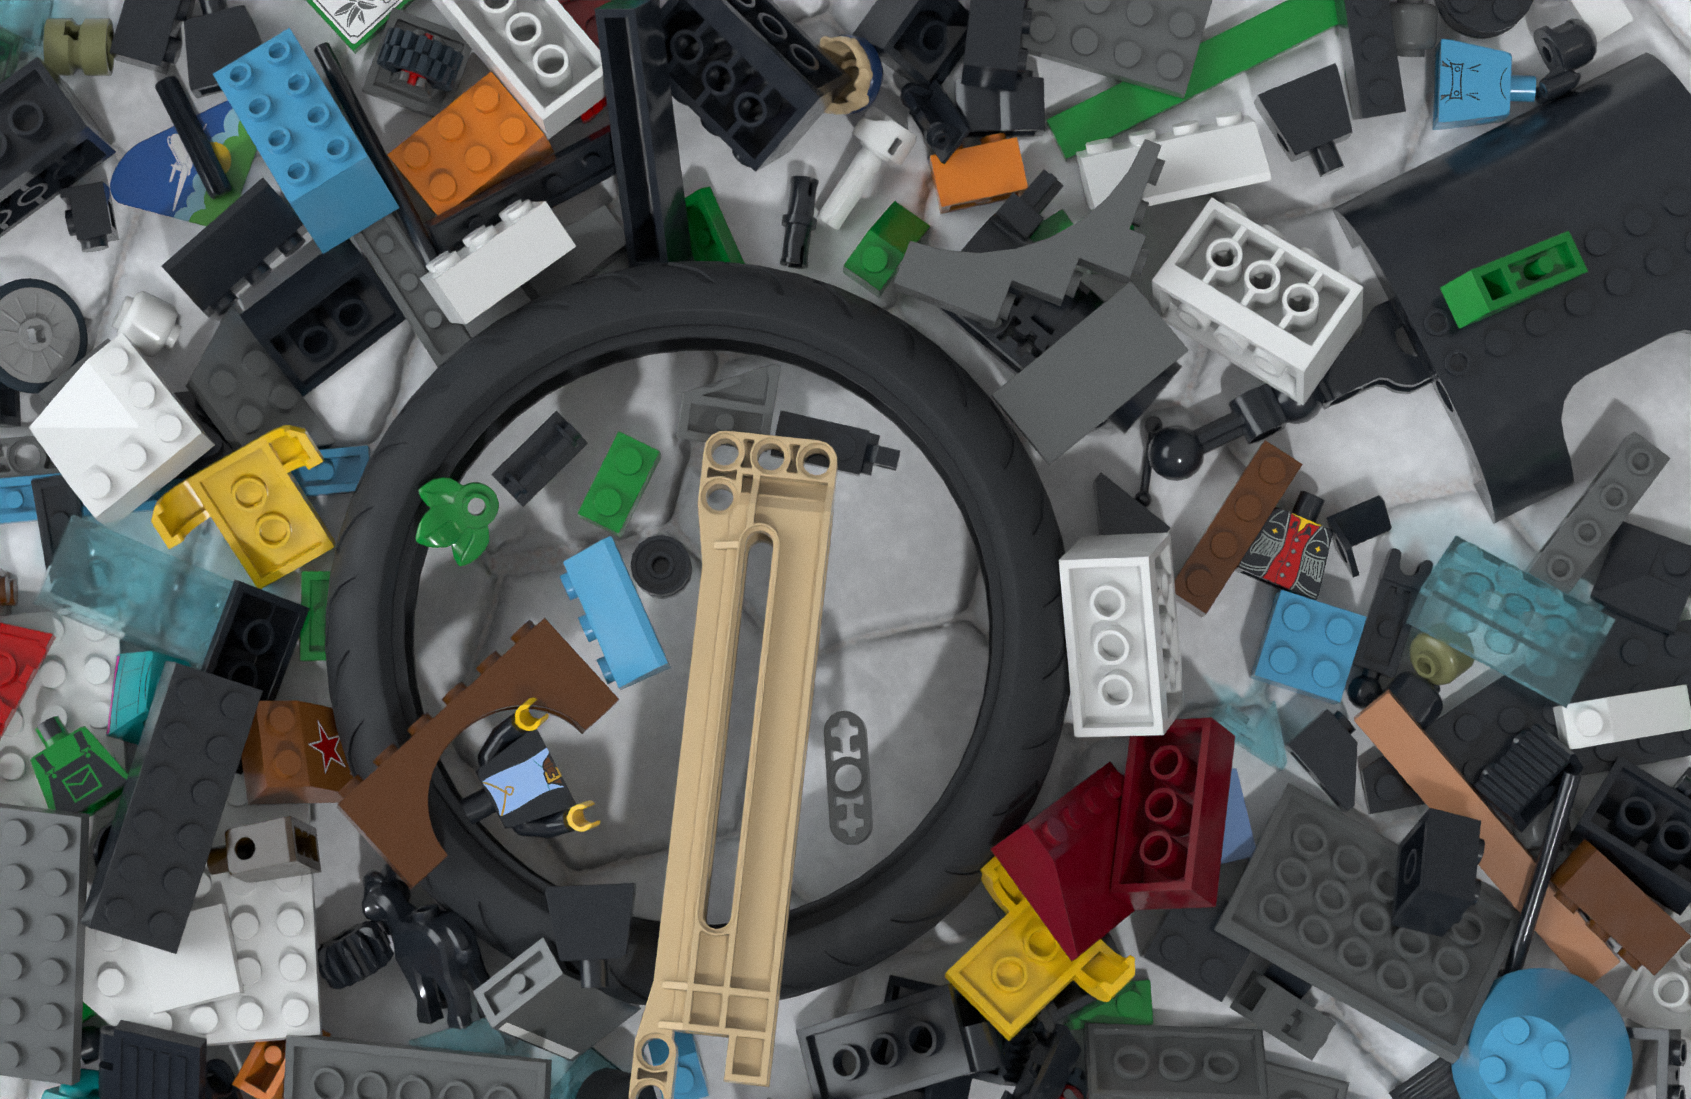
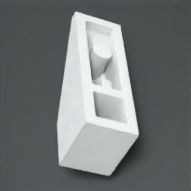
M1686 684L1553 707L1559 741L1570 750L1691 729V706Z

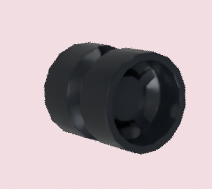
M664 535L648 537L642 541L633 552L630 564L632 576L640 589L649 596L659 599L672 598L684 591L691 580L693 570L690 556L682 543Z

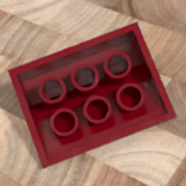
M1111 761L991 848L993 854L1071 962L1135 911L1110 893L1125 778L1123 774L1116 770Z

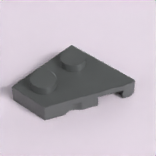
M771 364L683 392L676 438L706 442L711 435L719 431L770 435L781 365ZM726 443V444H721V445H724V446L734 447L733 445L728 444V443Z

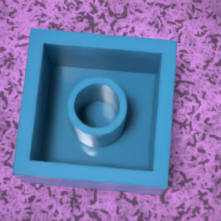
M1284 590L1278 591L1275 594L1249 678L1333 705L1340 703L1367 617Z

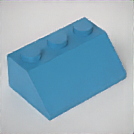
M612 536L602 539L563 561L567 573L560 575V579L570 601L579 597L586 614L578 617L588 642L596 639L599 642L604 656L596 660L607 684L616 681L618 688L623 690L670 669V664Z

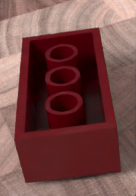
M1212 717L1175 719L1164 735L1129 737L1110 893L1134 910L1216 907L1235 735Z

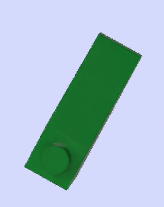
M1566 231L1472 269L1440 287V290L1460 329L1583 275L1588 270L1570 232Z

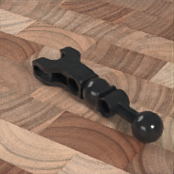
M1388 300L1372 308L1362 328L1361 336L1345 345L1304 405L1265 383L1230 401L1228 405L1232 411L1231 413L1193 431L1178 425L1161 429L1153 436L1149 443V462L1155 472L1167 480L1180 481L1188 479L1200 469L1204 460V454L1242 436L1246 438L1248 444H1253L1285 429L1287 423L1300 424L1308 422L1318 415L1321 408L1325 410L1374 387H1384L1399 394H1411L1431 384V381L1418 356L1407 354L1398 346L1395 332L1402 325Z

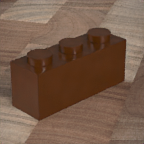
M1585 839L1551 875L1550 881L1559 888L1554 897L1573 914L1581 908L1590 917V920L1585 925L1604 943L1610 937L1615 939L1622 946L1617 954L1636 972L1643 965L1655 976L1691 938L1689 933Z

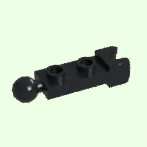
M1391 548L1386 555L1352 663L1353 666L1362 668L1363 672L1362 675L1351 680L1347 690L1349 701L1358 709L1363 710L1379 697L1382 692L1381 684L1378 681L1380 675L1390 679L1395 678L1423 592H1425L1433 569V562L1430 560L1420 563L1414 575L1409 576L1400 570L1399 565L1402 554L1399 549Z

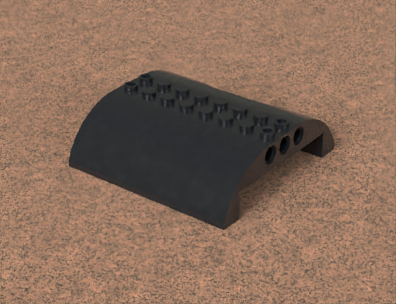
M1647 52L1572 89L1570 93L1546 102L1333 208V212L1352 249L1361 245L1481 480L1473 485L1493 524L1574 484V474L1564 438L1561 418L1564 401L1577 382L1585 376L1663 337L1677 333L1691 334V94L1663 62ZM1566 231L1570 232L1588 272L1463 328H1458L1440 287L1472 269Z

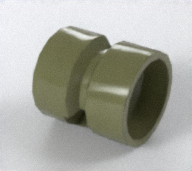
M47 18L43 37L44 63L59 76H73L77 69H82L86 76H111L115 58L109 52L114 37L112 20L110 18H85L81 25H77L73 18Z

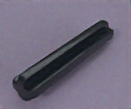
M174 75L160 80L155 84V89L208 195L212 199L226 195L232 190V186L179 80Z

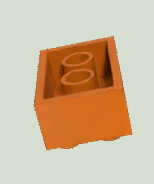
M489 72L387 154V156L434 215L438 216L549 157L554 153V150L544 133L496 76Z

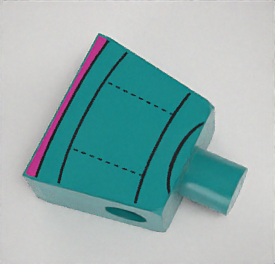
M155 651L118 654L106 736L138 745L165 662H176L191 667L190 663Z

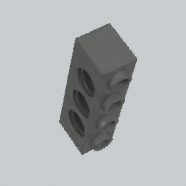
M1635 431L1626 436L1521 574L1520 578L1556 604L1563 601L1671 458Z

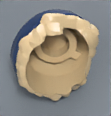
M841 34L832 38L828 36L821 37L819 46L852 78L850 83L824 113L849 115L867 109L877 98L884 76L882 62L874 46L858 35Z

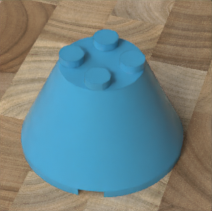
M1529 968L1508 973L1494 980L1485 1002L1477 1015L1460 1058L1454 1064L1451 1063L1455 1086L1461 1099H1625L1632 1077L1633 1051H1631L1629 1036L1621 1014L1599 988L1567 971L1551 968Z

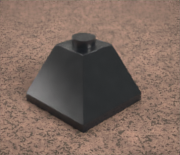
M877 0L852 35L865 38L874 46L881 62L909 82L928 88L935 79L942 85L964 55L969 11L958 0Z

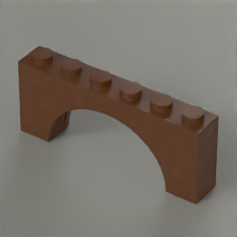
M546 618L542 619L537 625L531 620L527 621L510 637L515 643L514 646L502 656L496 650L476 668L481 675L468 687L463 681L458 683L441 699L447 705L434 718L426 712L407 730L412 737L399 749L394 743L389 745L372 761L378 767L365 780L357 774L338 792L343 799L337 804V809L411 890L448 856L440 846L431 827L428 812V791L433 770L439 758L460 733L488 716L517 710L524 702L534 697L537 701L529 706V710L557 716L583 734L619 701V698Z

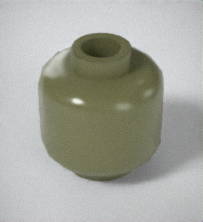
M1441 620L1433 623L1412 640L1409 648L1410 661L1417 674L1428 682L1438 686L1451 683L1472 667L1476 658V646L1471 633L1465 627L1454 621Z

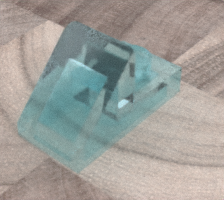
M1275 701L1269 703L1253 729L1246 725L1250 718L1227 704L1224 710L1218 706L1211 710L1208 717H1212L1234 734L1235 744L1276 771L1284 769L1287 764V758Z

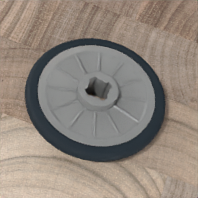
M25 278L8 282L0 287V382L20 392L38 394L85 357L88 334L83 314L70 295L50 282ZM33 328L36 331L35 335L38 343H30L27 329Z

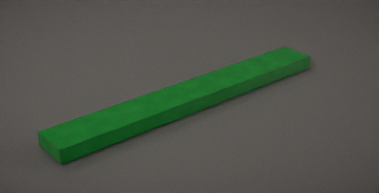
M1287 0L1200 43L1184 99L1127 82H1121L1047 119L1046 124L1065 161L1077 156L1076 152L1086 150L1085 144L1099 139H1112L1337 27L1334 0Z

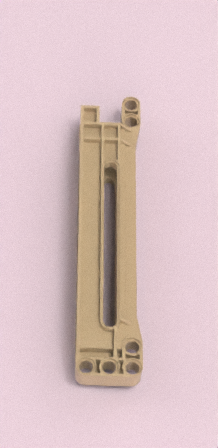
M719 431L710 436L704 447L698 496L702 554L701 579L655 974L635 1038L629 1099H638L640 1092L648 1086L658 1087L662 1091L664 1099H674L679 1056L678 1046L674 1041L675 1032L728 1038L724 1082L770 1087L838 475L836 453L826 442L735 431ZM728 443L733 445L739 452L737 459L733 463L720 465L714 461V451L722 446L721 444ZM774 449L781 452L784 456L783 464L775 470H767L761 467L758 461L764 451ZM815 454L823 455L829 460L830 466L821 475L810 474L804 468L808 457ZM721 489L729 491L733 495V501L727 509L717 511L708 505V498L712 492ZM767 543L773 547L732 912L730 921L725 927L714 929L707 924V914L748 557L754 545ZM654 1039H661L669 1047L668 1059L661 1065H650L644 1058L645 1046Z

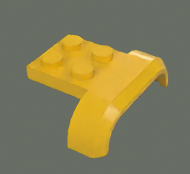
M283 425L267 432L183 480L156 502L151 523L168 549H171L183 542L195 527L211 517L253 583L259 589L266 587L333 549L336 544L333 536L291 473V471L306 466L309 470L322 463L324 457L307 430L292 425Z
M994 856L980 870L982 872L981 880L990 896L1007 915L945 973V978L1010 1041L1072 980L1096 999L1109 1002L1134 978L1135 958L1131 955L1127 958L1120 956L1100 939L1071 962L1004 867Z

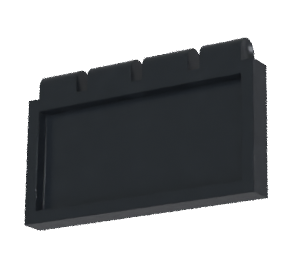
M120 1020L117 1026H102L99 1036V1058L102 1060L99 1063V1098L205 1099L207 1039L125 1020Z

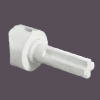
M874 106L864 113L852 131V134L861 140L860 144L864 148L858 152L817 215L818 218L837 230L840 229L881 167L882 161L884 160L889 163L892 160L902 165L916 143L917 136L899 125L898 121Z

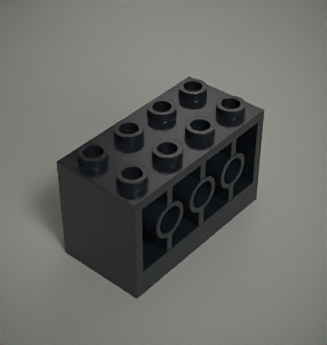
M668 0L661 8L672 97L679 103L688 105L701 118L702 126L712 135L719 136L732 149V154L736 160L742 165L752 168L755 172L789 153L852 80L773 0Z
M39 57L34 58L0 84V238L60 194L59 189L70 187L116 153L70 86Z

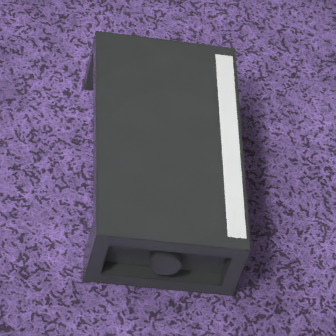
M541 938L473 991L493 1029L572 1062L641 1009L638 1004L615 999L604 994L599 988H581V976L567 970L564 962L560 961L554 944L545 938Z

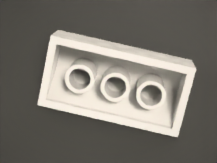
M1233 111L1219 114L1216 116L1215 123L1199 126L1198 120H1191L1172 125V132L1156 135L1154 129L1129 134L1130 141L1112 144V139H1099L1085 144L1086 150L1076 152L1085 202L1092 211L1111 194L1129 171L1145 139L1162 145L1157 158L1165 160L1156 186L1147 183L1141 199L1149 202L1148 206L1272 180L1271 172L1256 122L1250 116H1242L1241 111Z

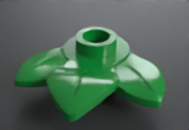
M448 477L435 478L418 490L421 498L430 509L421 519L415 539L419 544L432 548L452 546L453 556L459 566L470 564L485 551L489 544L488 525L495 519L499 510L497 495L488 485L480 482H472L463 486ZM474 498L482 499L485 504L484 509L478 514L468 511V504Z

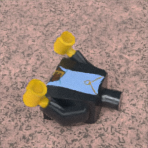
M536 698L528 699L516 710V713L492 729L478 753L479 768L475 770L483 788L459 800L471 825L497 813L504 828H512L519 836L553 838L575 830L584 832L600 825V820L592 823L588 822L583 813L585 808L595 805L592 800H587L576 804L537 730L548 719L549 715L546 713L540 719H537L530 714L529 706L537 701Z

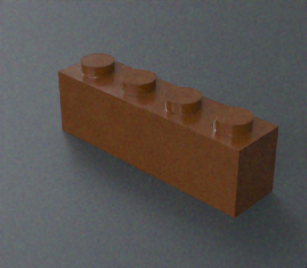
M1266 440L1259 446L1174 578L1176 601L1200 617L1207 614L1303 465L1302 463Z

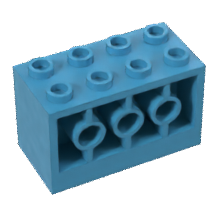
M290 28L213 74L288 202L323 254L400 208Z

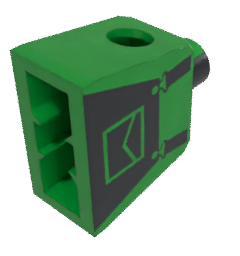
M54 716L36 727L35 731L46 749L33 756L30 761L48 809L85 813L92 816L121 798L128 773L86 726L80 727L69 734L59 716Z

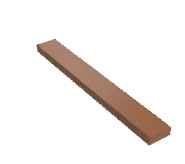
M1388 689L1354 716V721L1429 808L1481 820L1480 838L1485 841V849L1482 860L1478 865L1521 914L1537 862L1536 859ZM1550 881L1535 931L1572 974L1593 984L1621 962L1620 957L1607 942L1604 943L1585 925L1588 920L1579 909L1573 914L1554 897L1559 888Z

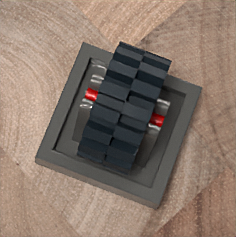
M392 8L362 92L433 118L453 102L472 48L457 31Z

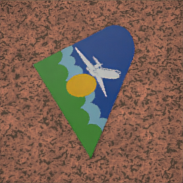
M227 100L196 115L232 186V190L229 193L216 199H212L208 195L173 126L138 143L123 156L115 168L110 182L113 198L123 205L208 226L240 198L257 151L256 146L229 101Z

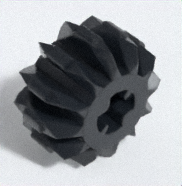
M365 921L361 924H356L321 944L320 948H318L319 972L322 978L328 982L329 986L334 989L351 987L387 966V963L391 961L394 955L390 946L391 942L377 922Z

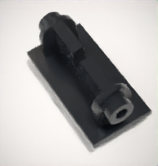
M935 79L928 88L913 82L907 83L901 89L900 100L905 107L911 109L909 114L940 162L945 164L955 150L961 146L971 130L938 80Z
M555 411L491 475L524 507L588 442L570 423Z

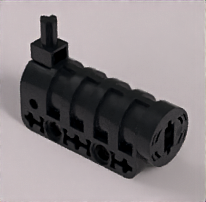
M1043 169L1020 197L1013 192L960 252L985 253L1017 249L1035 243L1030 238L1043 223L1044 217L1040 214L1064 185L1052 173H1048ZM1081 280L1074 298L1065 295L1061 306L1010 287L1008 292L1016 295L1007 320L999 318L1001 325L994 329L986 328L979 322L940 307L937 308L1000 363L1017 375L1106 301ZM1010 327L1014 329L1013 331L1016 334L1012 337L1008 335L1006 342L1002 343L1001 341L1005 338ZM1026 343L1033 347L1031 353L1026 352L1022 356L1015 352L1018 346L1023 347ZM1176 361L1092 431L1099 430L1109 421L1122 433L1126 434L1179 372L1182 365Z

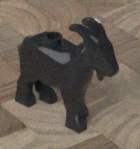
M388 863L383 865L381 872L375 869L368 871L363 878L364 897L361 903L362 912L366 919L377 922L384 928L387 935H391L396 961L417 1000V1018L419 1023L432 1024L443 1019L444 1015L441 1009L448 1008L447 1024L449 1028L461 1030L470 1026L473 1023L470 1016L472 1013L470 991L463 978L473 991L491 978L482 960L475 930L458 913L440 910L438 904H428L417 908L409 903L411 896L409 886L397 878L396 875L398 874ZM477 1001L479 1018H485L486 1016Z

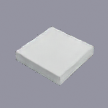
M222 903L190 911L177 954L138 943L152 1014L154 1015L163 1012L170 1013L244 994L227 907Z

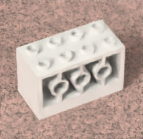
M1214 198L1209 200L1152 280L1153 307L1167 324L1302 405L1305 404L1362 323L1364 287L1360 285L1359 280L1354 275L1343 269L1335 271L1322 263L1319 255L1306 247L1298 249L1286 242L1283 235L1272 226L1266 224L1259 226L1249 220L1244 211L1230 202L1222 204Z
M1170 533L1082 536L1059 559L1074 737L1164 735L1185 707Z

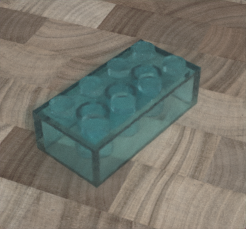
M72 515L65 525L33 604L147 651H155L188 661L191 668L201 670L234 581L76 515Z
M1456 535L1421 587L1406 623L1567 708L1598 657L1616 619Z

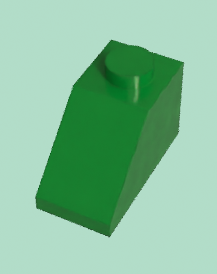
M894 201L869 229L845 262L843 273L880 298L898 273L910 241L919 243L929 230L930 225Z

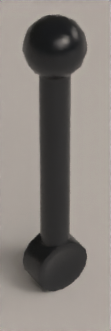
M1156 416L1149 417L1145 422V430L1148 433L1141 486L1140 491L1134 497L1144 507H1148L1152 502V497L1149 494L1152 472L1148 458L1149 443L1153 436L1163 427L1161 419Z

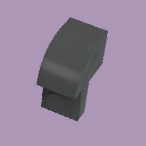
M1255 970L1251 972L1229 1007L1311 1061L1319 1049L1326 1043L1329 1033L1336 1024L1335 1021Z

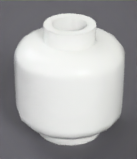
M144 291L138 292L133 298L127 295L112 323V327L117 329L116 336L122 332L147 357H154L160 352L162 347L171 350L182 326L175 323L177 310L172 304Z

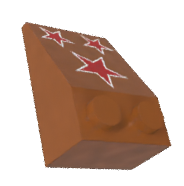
M298 700L259 701L241 755L248 805L339 803L343 798L338 792L353 779V776L348 767L337 732L333 708Z

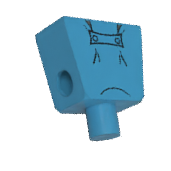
M1441 39L1435 47L1433 130L1505 121L1510 113V101L1534 102L1536 76L1511 75L1512 55L1509 52L1450 39Z

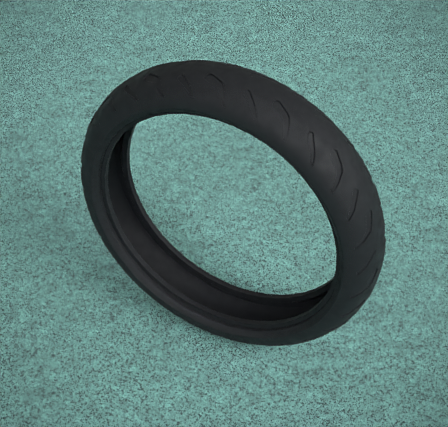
M678 261L641 265L607 272L566 285L536 298L500 318L466 342L440 365L411 396L388 427L370 457L351 497L338 536L329 579L326 605L325 654L328 687L337 732L353 778L359 774L364 780L378 768L372 761L392 743L399 749L412 737L407 730L424 715L417 683L414 627L420 576L429 547L419 544L415 537L421 519L430 509L421 498L418 490L435 478L448 477L460 483L466 472L486 447L518 416L541 399L582 376L610 365L653 354L688 350L728 351L762 356L798 366L835 382L868 402L892 421L921 450L944 481L962 513L976 549L985 584L989 618V658L983 699L973 734L956 772L930 812L889 856L862 876L823 898L789 911L779 1000L797 997L834 985L870 969L903 950L935 927L963 902L982 881V872L980 870L995 856L991 848L1020 828L1028 816L1050 770L1062 733L1070 696L1059 559L1065 554L1063 539L1050 499L1035 465L1009 422L993 400L964 368L936 343L904 320L873 302L837 286L801 274L760 265L723 261ZM439 758L430 780L428 812L435 837L448 856L419 884L446 911L456 912L466 920L475 930L476 936L513 960L541 938L550 940L557 950L545 887L557 885L535 873L510 853L480 821L471 825L459 802L463 797L458 792ZM633 917L628 956L621 959H608L609 987H598L604 994L620 1001L646 1005L654 981L661 921ZM728 923L715 925L708 924V926L714 929H720L725 927ZM580 960L563 961L568 971L580 976Z

